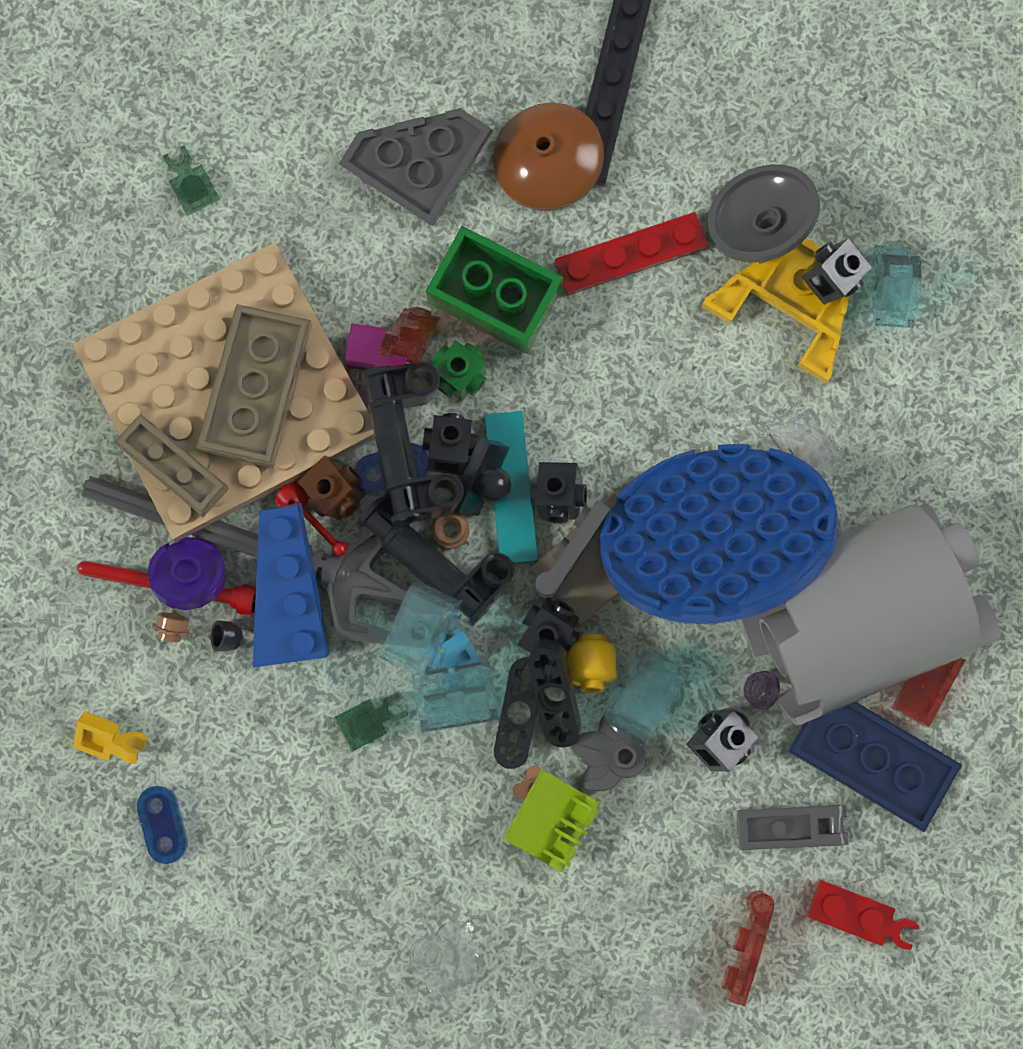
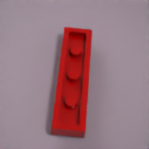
M692 212L555 258L554 262L559 275L563 277L562 284L565 293L569 296L705 250L708 244L697 214Z

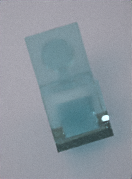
M890 244L888 246L875 245L873 265L876 282L871 300L875 326L913 328L921 292L920 256H914L912 247H905L899 244Z

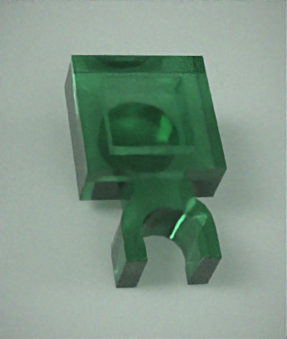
M185 145L180 147L184 155L181 163H172L168 154L163 155V158L170 170L178 174L177 177L169 180V183L184 212L189 216L220 200L202 164L191 169L192 159Z
M398 693L385 698L380 707L376 709L371 700L368 699L334 717L351 752L386 735L387 732L382 724L383 722H395L408 716L406 710L398 715H393L388 709L389 703L399 698Z

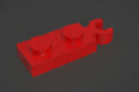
M820 879L806 915L808 918L883 946L886 936H889L897 947L904 950H911L913 945L902 941L900 938L901 930L904 927H910L915 930L919 928L916 922L907 918H901L896 921L892 920L895 908Z

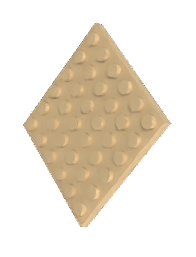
M275 242L72 344L119 436L139 414H142L229 487V490L203 518L131 458L175 543L304 476L324 455L336 459L375 439L370 413ZM236 304L311 320L312 323L273 468L203 453L196 449Z

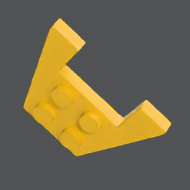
M806 238L798 247L781 257L769 261L751 263L704 300L701 307L728 324L732 322L749 293L754 294L817 334L797 366L825 384L831 378L835 354L841 337L843 319L850 296H843L823 305L801 278L805 270L815 261L813 254L820 248L819 245Z

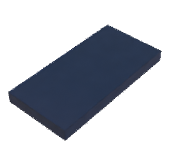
M857 702L803 723L787 752L921 832L926 831L962 766L959 762Z

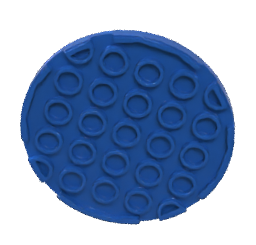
M749 444L718 445V450L697 454L695 450H690L675 455L639 475L616 497L617 503L604 518L599 536L601 541V559L607 577L615 590L631 605L650 615L669 621L689 624H716L749 618L781 605L805 589L819 575L829 561L836 545L839 522L833 493L824 478L812 466L789 453L774 448L764 451L750 449Z

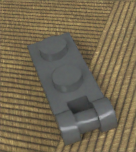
M598 500L592 509L586 505L573 523L579 529L571 541L564 537L552 555L557 562L551 571L543 572L536 578L535 591L541 598H552L558 592L602 525L604 518L610 511L609 507Z
M846 805L736 810L739 850L849 845L848 832H844L843 817H847ZM827 818L828 833L819 834L818 819Z

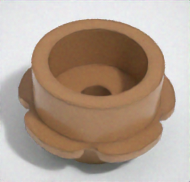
M161 612L158 613L157 622L152 624V629L159 631L157 637L164 641L180 642L181 637L190 634L189 629H187L189 619L182 615Z

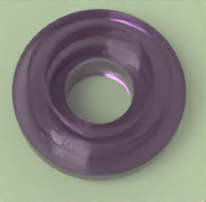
M768 671L751 674L745 681L743 689L746 700L754 708L760 710L772 707L777 701L780 692V683L777 676Z

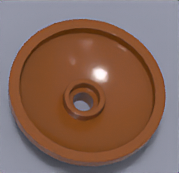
M561 103L537 104L516 114L500 132L493 154L494 171L505 193L518 204L539 211L562 209L582 199L597 182L604 162L603 142L593 121L579 109ZM544 142L550 143V147L547 150L542 151L538 149L540 144Z

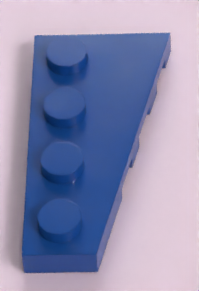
M297 503L262 509L259 511L253 668L326 658L330 655V648L302 505Z

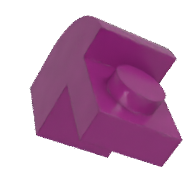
M351 323L345 356L348 368L366 371L378 366L407 364L401 344L391 333L378 327Z

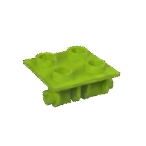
M541 769L503 840L562 873L565 866H571L570 861L577 850L574 848L577 844L581 847L583 844L578 841L581 834L588 835V832L584 830L585 827L589 828L596 814L599 815L600 811L597 808L600 802Z

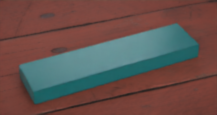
M522 411L485 414L487 439L499 441L510 447L501 468L511 478V492L506 500L494 504L499 553L508 556L513 564L538 562L533 507L530 502L531 488Z

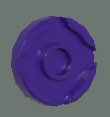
M185 537L171 545L168 542L160 547L151 558L147 571L151 591L156 598L168 607L180 610L201 608L215 600L223 590L227 577L224 559L216 546L204 539Z

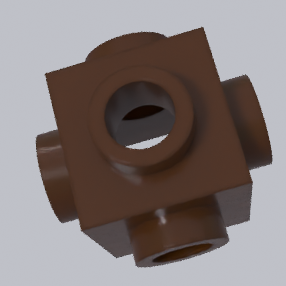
M326 455L298 480V483L310 496L308 504L321 517L329 516L339 520L349 517L356 512L360 506L359 502L367 495L359 485L362 478L350 465H343L341 461Z

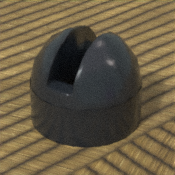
M217 620L212 626L210 636L213 650L221 652L236 650L243 639L242 629L234 622Z

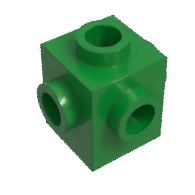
M455 340L449 348L444 345L431 361L440 375L437 389L447 397L451 398L455 395L461 401L468 394L474 396L487 379L484 376L486 365L482 361L484 355L469 343L463 346ZM457 361L466 366L461 372L452 370Z

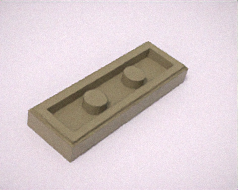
M139 414L114 442L121 450L203 518L229 490V487L142 414Z

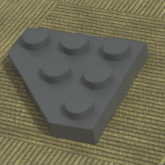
M453 109L445 111L446 113L426 118H415L375 130L360 131L355 136L339 165L431 226H434L494 130L463 109Z

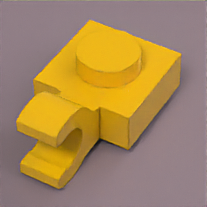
M84 711L77 720L73 748L108 762L115 755L126 763L136 764L139 750L144 751L148 737L136 731L121 734L119 733V724Z

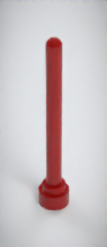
M81 561L77 566L79 574L83 576L151 589L147 572L91 561ZM242 584L241 587L234 586L233 589L223 588L213 601L230 604V608L236 609L237 614L253 617L255 615L253 600H256V586Z

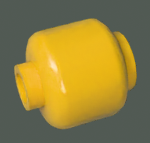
M583 634L578 636L567 652L572 683L580 686V691L583 693H601L604 691V686L612 684L617 678V649L613 643L607 641V637L604 635Z

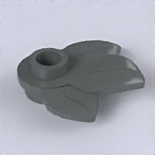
M602 716L599 732L590 731L578 735L576 742L571 745L574 754L584 764L588 765L580 780V786L587 790H611L622 778H632L640 774L646 764L645 750L637 741L632 740L628 725L620 718L614 716ZM625 751L633 754V759L628 764H622L619 760L620 755Z

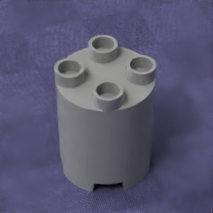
M926 503L918 507L909 505L838 534L836 545L829 561L819 575L805 589L775 608L749 618L740 619L754 656L770 654L781 675L784 678L789 677L792 688L777 696L776 699L784 714L796 726L974 653L978 648L999 640L1001 637L999 623L993 609L983 596H972L964 573L979 566L978 553L970 534L958 522L942 528L936 513Z

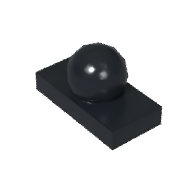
M484 438L478 439L460 479L464 494L455 512L479 516L484 503L497 504L506 500L511 492L512 482L508 473L501 466L510 447L499 441Z

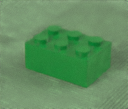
M461 225L426 289L428 304L527 354L562 290L563 277Z

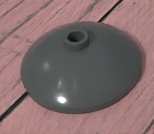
M770 164L749 169L730 180L714 198L708 213L710 236L716 247L723 254L734 260L756 263L781 257L798 247L813 230L820 212V199L817 189L804 172L791 166Z

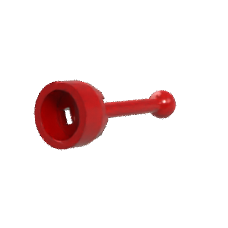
M290 482L282 487L276 494L274 503L277 506L301 503L304 518L332 546L333 554L336 556L345 555L347 545L342 541H337L306 509L308 506V495L297 482Z

